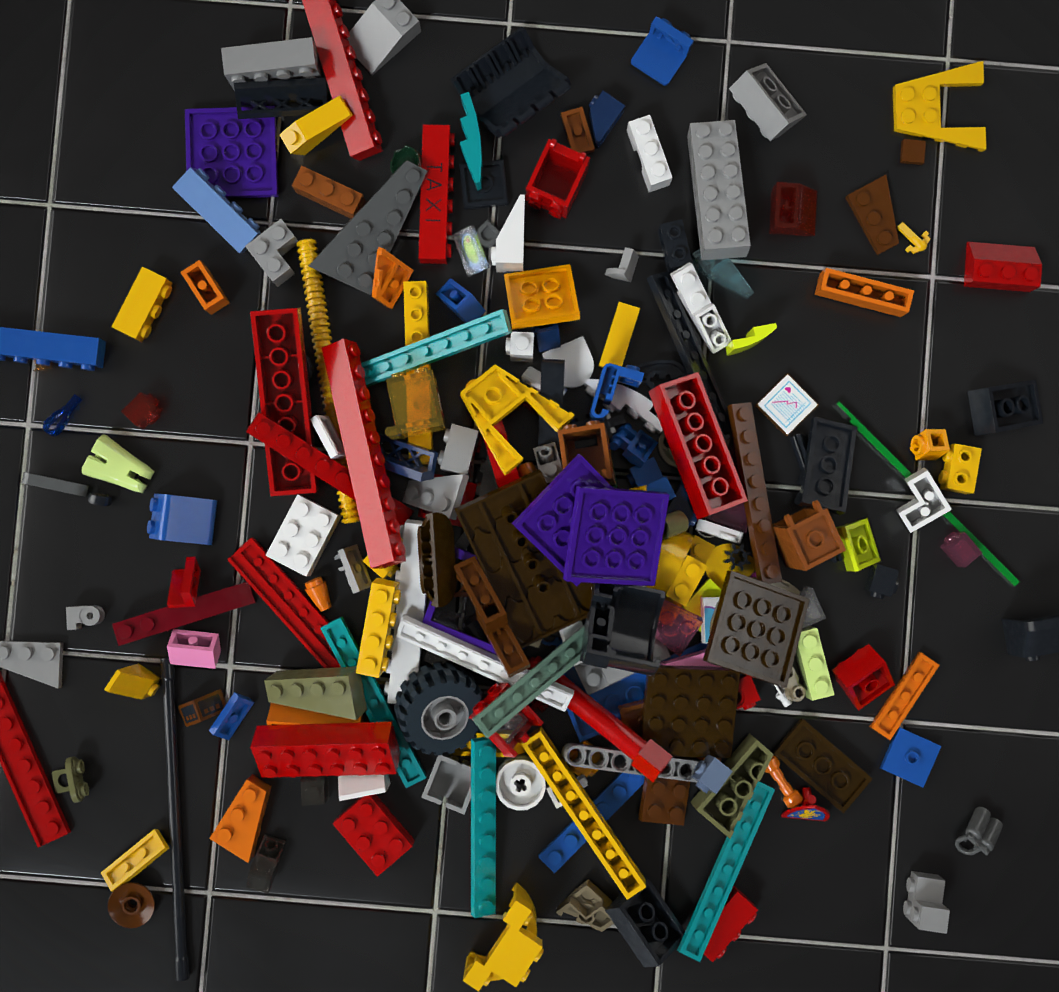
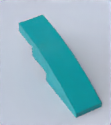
M466 92L460 96L467 116L460 118L467 140L461 141L460 146L478 191L482 188L483 172L481 137L476 112L470 94Z

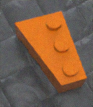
M252 774L241 787L209 839L249 863L255 855V848L272 786Z

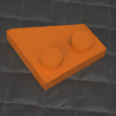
M381 247L377 249L372 297L392 309L404 289L403 282L409 280L414 270Z

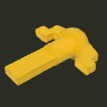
M903 222L897 226V229L915 246L909 245L905 249L906 252L909 253L911 251L915 254L927 248V244L931 239L928 237L929 233L927 231L921 235L922 240Z

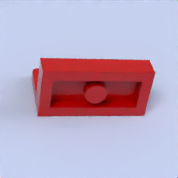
M195 556L186 557L185 569H175L172 571L167 600L168 608L195 607L201 572Z

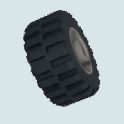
M440 662L433 663L432 667H427V665L420 667L421 671L418 673L414 671L409 675L410 679L408 681H403L400 686L402 691H398L395 697L394 709L404 738L407 742H410L413 748L416 750L421 749L422 753L425 754L434 752V755H443V752L448 754L455 753V750L458 748L462 750L467 746V742L477 737V731L481 732L474 721L468 717L473 713V707L485 699L474 677L461 666L454 667L453 663L447 662L444 666H441Z

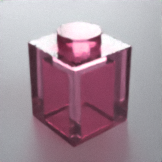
M965 532L950 533L945 537V543L940 546L957 567H967L982 554L981 550Z

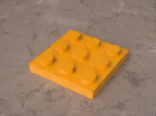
M570 264L504 274L512 330L580 320V311Z

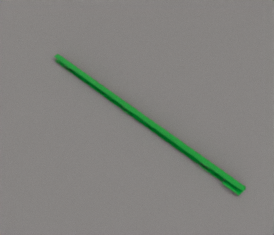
M839 401L836 403L851 418L849 422L857 427V430L905 478L912 475ZM950 511L943 514L1013 586L1020 582Z

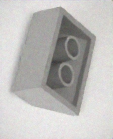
M767 63L747 70L729 88L734 100L744 107L747 116L752 121H755L760 128L761 134L770 141L780 137L807 115Z

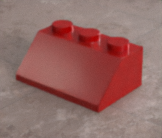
M967 242L964 287L1031 292L1041 287L1042 263L1035 247Z

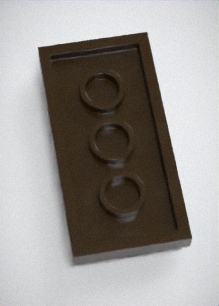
M803 718L796 723L772 752L843 814L873 779Z

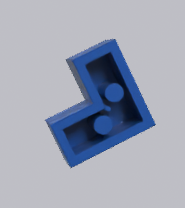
M654 457L646 460L641 468L633 466L627 470L629 474L626 477L631 487L647 485V491L666 492L669 494V500L676 497L667 476L663 477Z

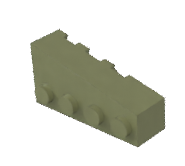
M357 666L276 671L264 680L268 702L352 720H357L367 710L361 674L356 673Z
M749 733L731 754V758H728L723 763L733 772L718 793L715 794L708 791L706 794L700 790L692 799L691 804L700 814L731 839L737 821H740L748 800H751L754 794L753 790L757 782L761 780L774 754Z

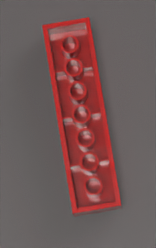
M301 307L251 311L261 414L315 447L313 424L310 420L312 418ZM265 444L270 496L317 493L320 489L317 476Z

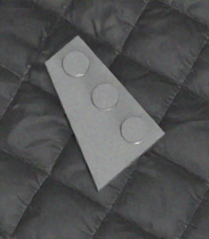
M0 641V667L55 688H62L64 642Z

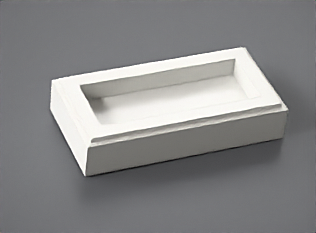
M315 415L310 420L330 458L343 459L346 457L343 442L329 416Z

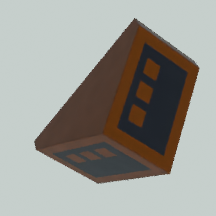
M219 689L179 705L178 708L185 726L188 727L220 714L227 703L222 690Z

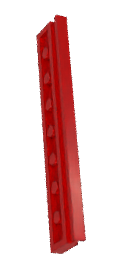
M251 537L227 560L323 668L341 667L320 629L329 621L273 559L265 556L267 552L254 537Z
M0 673V764L34 841L39 848L69 834L71 830Z

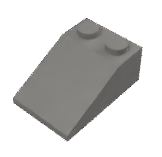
M375 0L349 32L350 37L348 41L355 51L356 59L371 75H374L421 32L420 22L400 0Z

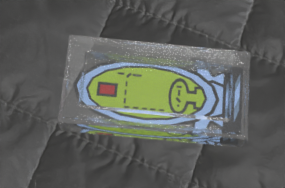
M469 226L452 235L469 277L490 268L474 226Z

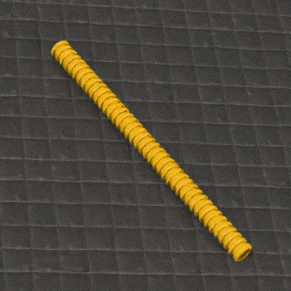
M302 239L296 243V246L299 247L297 252L300 256L298 258L301 261L300 267L303 268L301 274L304 275L302 281L305 282L303 287L306 288L304 294L307 295L305 301L308 302L306 305L307 309H309L307 313L310 316L308 320L311 323L310 329L313 330L311 336H314L312 343H315L313 349L316 350L314 356L317 357L315 363L318 364L316 369L319 371L317 375L321 379L319 380V384L322 386L320 391L323 392L321 398H324L322 405H325L323 411L326 412L324 416H329L342 440L322 353V347L332 344L330 342L332 337L329 336L331 330L328 329L330 323L327 322L329 316L326 315L328 310L325 309L327 303L324 302L326 297L323 295L325 291L321 287L323 282L320 281L322 275L319 274L320 271L308 266L318 256L316 253L318 248L315 247L317 242L314 239ZM344 457L343 459H334L341 465L348 468L346 457ZM338 491L337 495L340 497L338 502L341 503L339 509H342L340 516H343L341 523L359 522L356 501Z

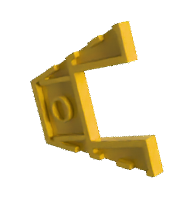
M983 61L896 84L893 87L894 132L920 138H932L934 141L941 143L945 141L963 148H975L980 152L985 151L986 127L941 128L940 87L982 86L984 84Z
M496 364L460 392L463 402L505 476L523 462V457L493 426L525 400L556 432L572 421L575 416L572 412L568 413L560 408L559 404L553 400H548L538 394V391L534 388H529L522 384L518 378Z

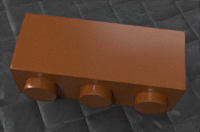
M302 165L292 184L297 194L351 219L366 203L363 194Z

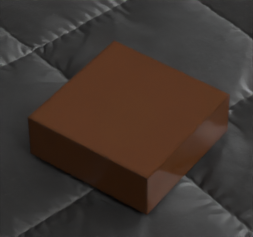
M903 139L901 141L900 163L923 165L926 141Z

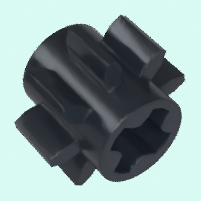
M730 544L731 550L723 551L727 555V559L723 560V563L731 564L729 570L733 571L735 566H738V569L743 571L742 565L751 564L747 560V556L751 552L743 550L744 544H741L738 549H736L734 544ZM740 552L739 557L742 558L741 561L734 563L735 558L732 557V554Z

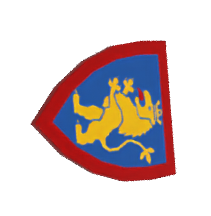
M808 787L802 788V806L786 810L781 814L783 818L827 821L830 817L828 810L814 805L816 797L811 795V788Z

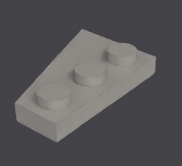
M460 474L434 477V479L422 482L409 480L402 502L432 513H443L449 519L456 520L457 514L454 508L459 507L469 476Z

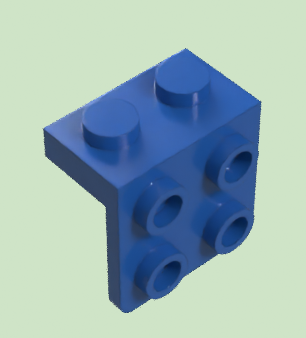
M656 16L651 23L648 35L632 57L631 64L666 86L690 53L694 40L691 39L687 32L677 30L671 22Z

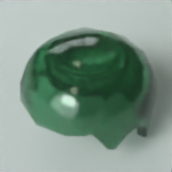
M404 145L402 149L395 150L390 162L392 174L406 160L421 167L422 157L420 153L408 145Z

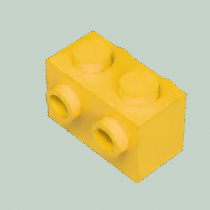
M951 444L949 445L950 451L942 456V460L945 463L938 479L941 484L940 489L962 494H973L982 448Z

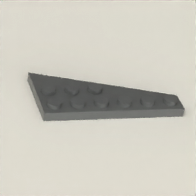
M406 160L308 266L371 295L377 249L381 247L389 253L391 252L427 170Z

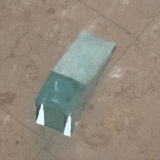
M700 249L691 255L692 264L697 274L700 273L702 277L745 299L750 298L754 294V291L729 258L701 260Z

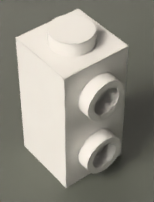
M512 332L511 338H506V355H510V361L533 362L534 333Z

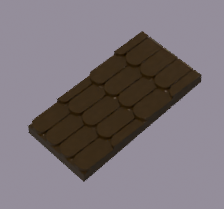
M540 469L454 508L483 572L507 613L508 625L521 648L587 618L593 583L581 582L576 586L572 582L565 581L563 579L564 574L512 524L548 486Z

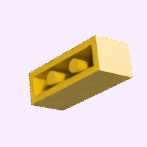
M142 267L111 327L143 342L144 338H148L151 333V324L154 319H157L162 311L161 305L164 299H167L171 294L172 282Z

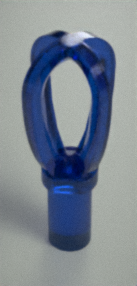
M74 394L65 406L52 413L44 421L43 430L50 436L59 435L67 425L72 411L82 399ZM62 414H64L60 422L56 425V427L52 431H50L49 428L51 427V425Z

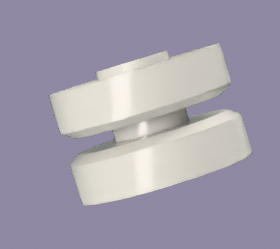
M523 754L517 755L515 758H507L499 766L496 775V793L500 801L514 810H528L536 806L543 798L546 789L544 777L529 756ZM524 779L525 783L520 785L516 780Z

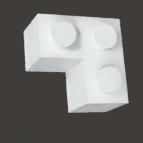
M925 467L904 479L916 498L899 507L896 511L910 533L952 510Z

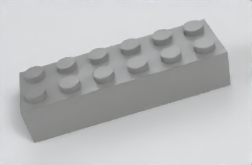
M735 120L690 123L687 139L701 260L747 257L751 244Z

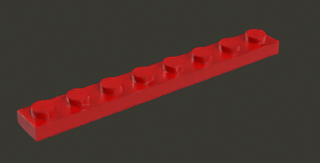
M260 412L257 413L246 430L248 434L355 500L348 468L331 459ZM393 498L397 521L400 526L405 525L406 520L410 518L414 511Z

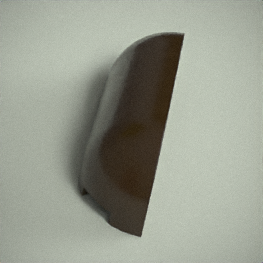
M435 512L425 515L426 518L422 525L418 526L417 539L421 590L423 594H427L432 602L431 605L439 608L447 605L453 599L457 587V576L454 570L456 560L453 526L446 515Z

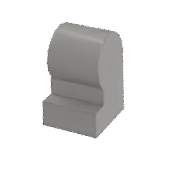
M98 605L66 607L67 630L81 629L82 623L88 626L97 625L105 618L103 608Z

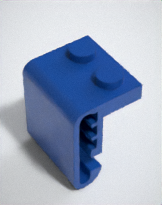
M611 363L603 367L589 413L591 421L599 420L602 422L609 410L602 409L600 414L595 413L599 394L605 396L603 404L610 405L617 382L639 387L644 376L643 372H639V367L627 365L625 368Z
M154 493V498H151L150 501L152 518L147 524L149 538L212 545L217 500Z

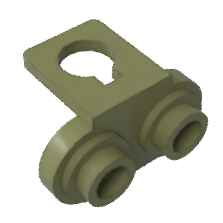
M75 756L68 757L64 769L52 772L55 792L70 791V796L74 803L82 802L85 796L89 795L88 784L83 781L82 773L85 771L82 759L78 760ZM62 774L67 775L68 786L60 784L59 778Z

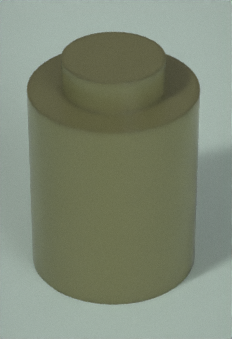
M676 510L666 514L662 540L676 536L688 529V518L682 511Z

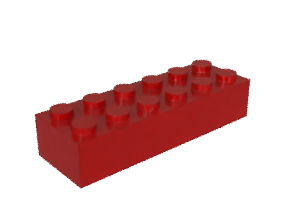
M699 372L660 384L650 390L649 395L697 520L748 501Z
M392 722L262 725L256 727L250 746L262 778L397 774L401 753Z

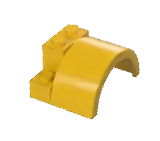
M687 531L662 540L655 586H646L665 591L666 597L661 609L660 620L672 625L681 607H686L708 567L705 564L715 545Z
M517 882L511 889L514 891V896L509 904L510 909L503 914V921L507 925L487 956L470 951L466 958L463 981L478 992L483 985L487 986L490 981L501 979L517 987L520 981L524 982L531 971L529 967L532 962H538L543 954L542 939L537 937L535 906L527 891Z

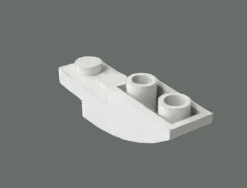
M689 262L670 275L689 317L710 351L714 354L726 347L732 340L715 305L710 302L693 264Z
M587 379L584 383V386L587 387L585 391L593 398L599 379ZM617 384L610 405L603 404L612 413L614 411L619 413L625 406L627 408L626 413L635 420L640 418L645 422L643 426L651 433L657 432L660 434L663 431L659 418L649 411L653 407L652 401L628 387ZM599 394V398L604 401L605 396Z

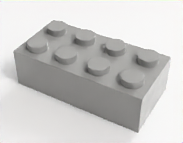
M312 37L221 48L224 75L233 90L234 83L322 78L320 57Z

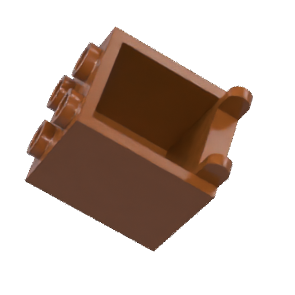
M595 420L586 422V426L577 427L576 424L563 426L562 430H557L563 469L580 454L610 485H616L608 431L604 423ZM597 437L598 446L575 448L574 441Z
M818 500L812 502L813 507H805L791 515L787 514L784 516V519L772 524L777 549L785 566L788 568L807 571L846 551L828 509L822 508Z

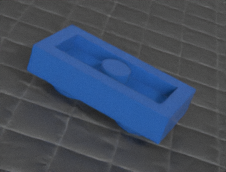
M234 692L209 729L211 734L230 740L255 702L249 697Z

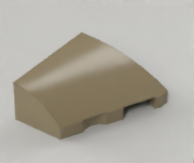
M589 879L576 888L556 909L558 915L562 916L563 912L577 917L576 922L588 924L601 932L614 924L605 911L613 901Z

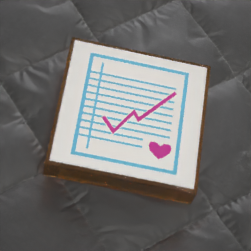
M787 373L755 406L787 437L819 404Z

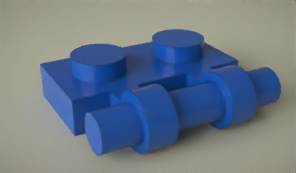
M630 423L621 425L617 433L610 440V448L612 450L622 448L624 450L622 455L628 462L636 465L638 468L643 466L658 444L657 441L641 429L637 433L632 429Z

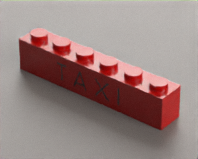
M423 124L421 168L427 170V173L421 184L419 261L424 264H447V257L451 258L452 245L448 244V235H452V222H448L449 213H453V199H449V191L454 189V178L450 177V169H454V155H450L451 147H455V133H451L450 125Z

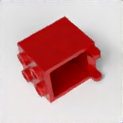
M554 138L552 140L548 139L526 187V201H528V204L535 209L540 210V208L548 210V213L555 218L560 219L563 217L566 219L588 173L590 157L586 156L587 153H579L557 143V140Z

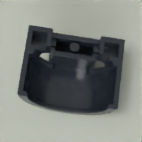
M594 583L590 608L584 624L580 661L586 665L605 669L610 667L649 676L655 675L660 666V659H656L653 662L654 643L661 609L665 600V591L638 585Z

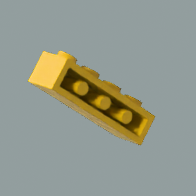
M376 578L371 584L356 669L357 674L379 678L384 671H387L389 664L387 651L391 649L393 642L391 629L395 626L397 620V613L394 612L396 604H399L401 590H399L400 582Z

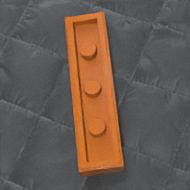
M918 652L869 727L888 740H891L940 665L922 652Z

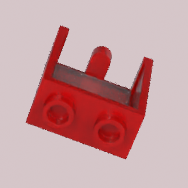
M496 683L491 686L487 692L488 695L473 707V713L468 718L472 719L506 691L510 684ZM527 705L491 735L489 739L502 752L504 757L515 758L518 753L513 748L517 743H526L530 739L526 732L531 726H542L544 722Z

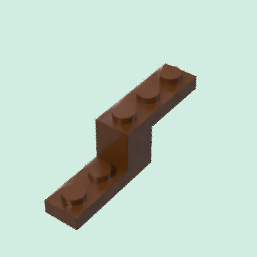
M473 556L454 565V570L475 607L477 620L508 677L510 678L530 668L527 657L508 625L507 613L476 557Z

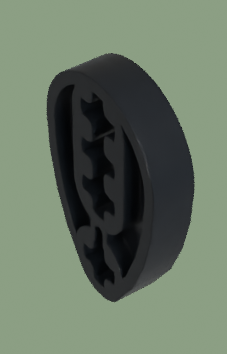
M649 361L636 366L640 368L639 372L644 373L643 379H645L638 388L624 385L652 401L649 391L655 388L653 382H650V379H653L655 375H658L659 380H664L666 376H669V380L672 381L677 379V377L681 378L688 374L686 369L676 361Z

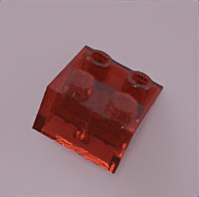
M777 182L772 189L769 234L815 236L817 191L800 183Z

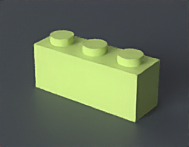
M812 626L802 628L795 655L806 691V698L813 701L833 696L834 691L818 629Z

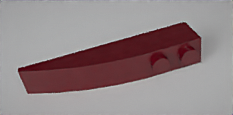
M244 582L197 597L195 607L168 608L167 606L114 623L112 626L118 646L256 603L251 586Z

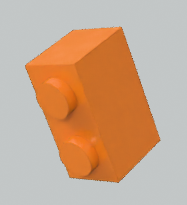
M200 260L181 271L182 276L200 304L209 314H214L230 303L207 266Z

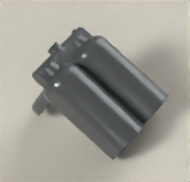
M975 808L966 828V834L956 838L955 846L961 853L975 855L982 851L985 855H988L994 849L1003 824L996 818H990L991 813L986 808ZM969 840L974 844V848L971 850L965 849L961 846L960 842Z

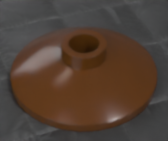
M134 882L124 883L116 888L108 900L110 917L115 923L125 928H137L149 921L155 909V900L151 891L144 885ZM130 899L135 900L137 905H132Z

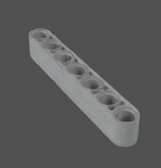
M568 743L561 750L562 759L575 767L643 775L631 765L633 760L616 748ZM573 749H577V758L574 760H570V751ZM595 752H599L600 760L593 763L592 755ZM621 755L622 763L615 766V757ZM672 757L658 778L697 783L691 776L694 774L695 766L701 760ZM687 764V772L681 775V766Z

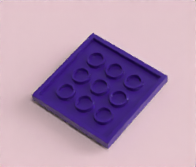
M266 106V108L274 109L275 106ZM237 107L185 109L186 171L190 167L197 170L201 168L210 177L208 181L213 186L218 185L226 192V199L279 197L276 117L238 119ZM241 107V108H242V111H244V110H252L254 107Z
M580 454L557 475L512 523L563 574L577 485L613 488ZM572 582V583H573L574 585L578 586L581 582Z
M577 485L563 579L568 582L655 586L669 494L666 492Z

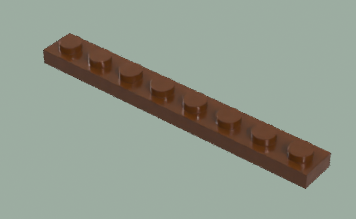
M751 402L731 404L727 408L739 478L748 500L744 502L756 577L757 580L767 584L782 582Z

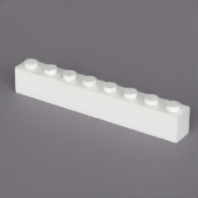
M407 519L405 525L400 526V535L406 550V561L401 563L400 570H396L395 581L400 582L399 590H401L399 604H396L397 620L395 626L392 627L394 629V638L391 649H388V651H392V659L389 660L386 673H390L389 682L386 681L384 695H388L387 703L391 704L396 703L395 697L398 691H402L400 686L403 681H408L410 679L409 675L414 671L415 673L420 671L422 648L395 636L404 614L420 622L423 621L426 614L427 594L422 593L420 585L417 539L418 526L422 525L423 521Z

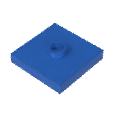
M899 727L891 740L880 768L923 788L941 746Z

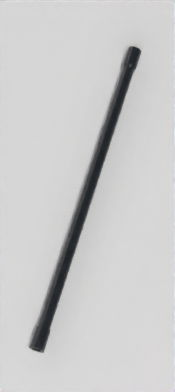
M169 657L160 658L161 679L163 681L176 955L175 980L185 981L190 978L186 936L174 686L175 665L170 664Z

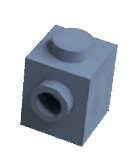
M707 754L703 761L701 760L694 768V774L691 777L697 781L696 786L706 794L708 791L717 794L733 771L716 757Z

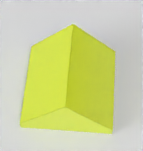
M868 518L836 527L846 549L843 555L847 571L856 572L881 561Z

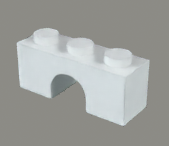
M647 115L628 122L627 133L633 150H637L642 164L641 172L648 192L669 186L673 177L651 116Z

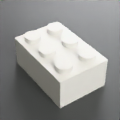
M297 494L265 556L304 576H311L342 516Z

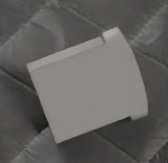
M625 247L619 268H607L605 275L614 279L631 282L639 258L638 254L634 249Z

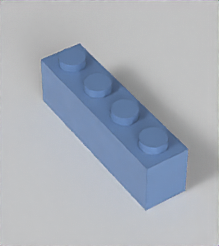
M190 167L172 188L239 253H244L247 250L245 246L261 234L258 230L260 226L252 218L247 219L242 214L243 209L236 202L232 201L230 203L225 198L226 192L218 185L213 186L208 181L210 177L201 168L197 170Z

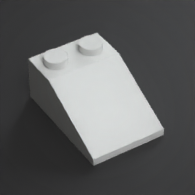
M520 195L496 239V247H491L492 265L496 266V272L514 273L523 271L525 195Z

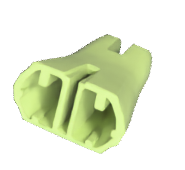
M105 434L96 440L91 450L96 455H89L82 466L83 475L113 483L139 493H144L147 485L139 479H135V475L139 474V476L151 480L155 472Z

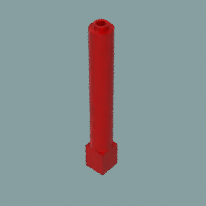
M532 656L528 660L530 663L528 670H531L543 658L541 656L536 658ZM562 675L555 681L575 690L567 708L633 760L631 765L650 781L654 782L672 759L673 756L652 739L648 742L566 676Z

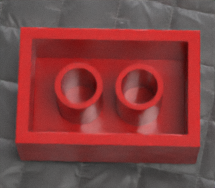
M376 794L360 797L333 822L335 828L377 877L407 852L415 841Z

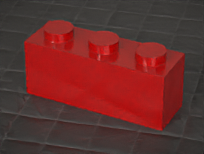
M733 886L704 952V955L712 962L716 958L720 959L725 954L728 944L731 941H736L742 933V928L746 924L752 923L757 916L756 912L758 909L755 904L735 886Z

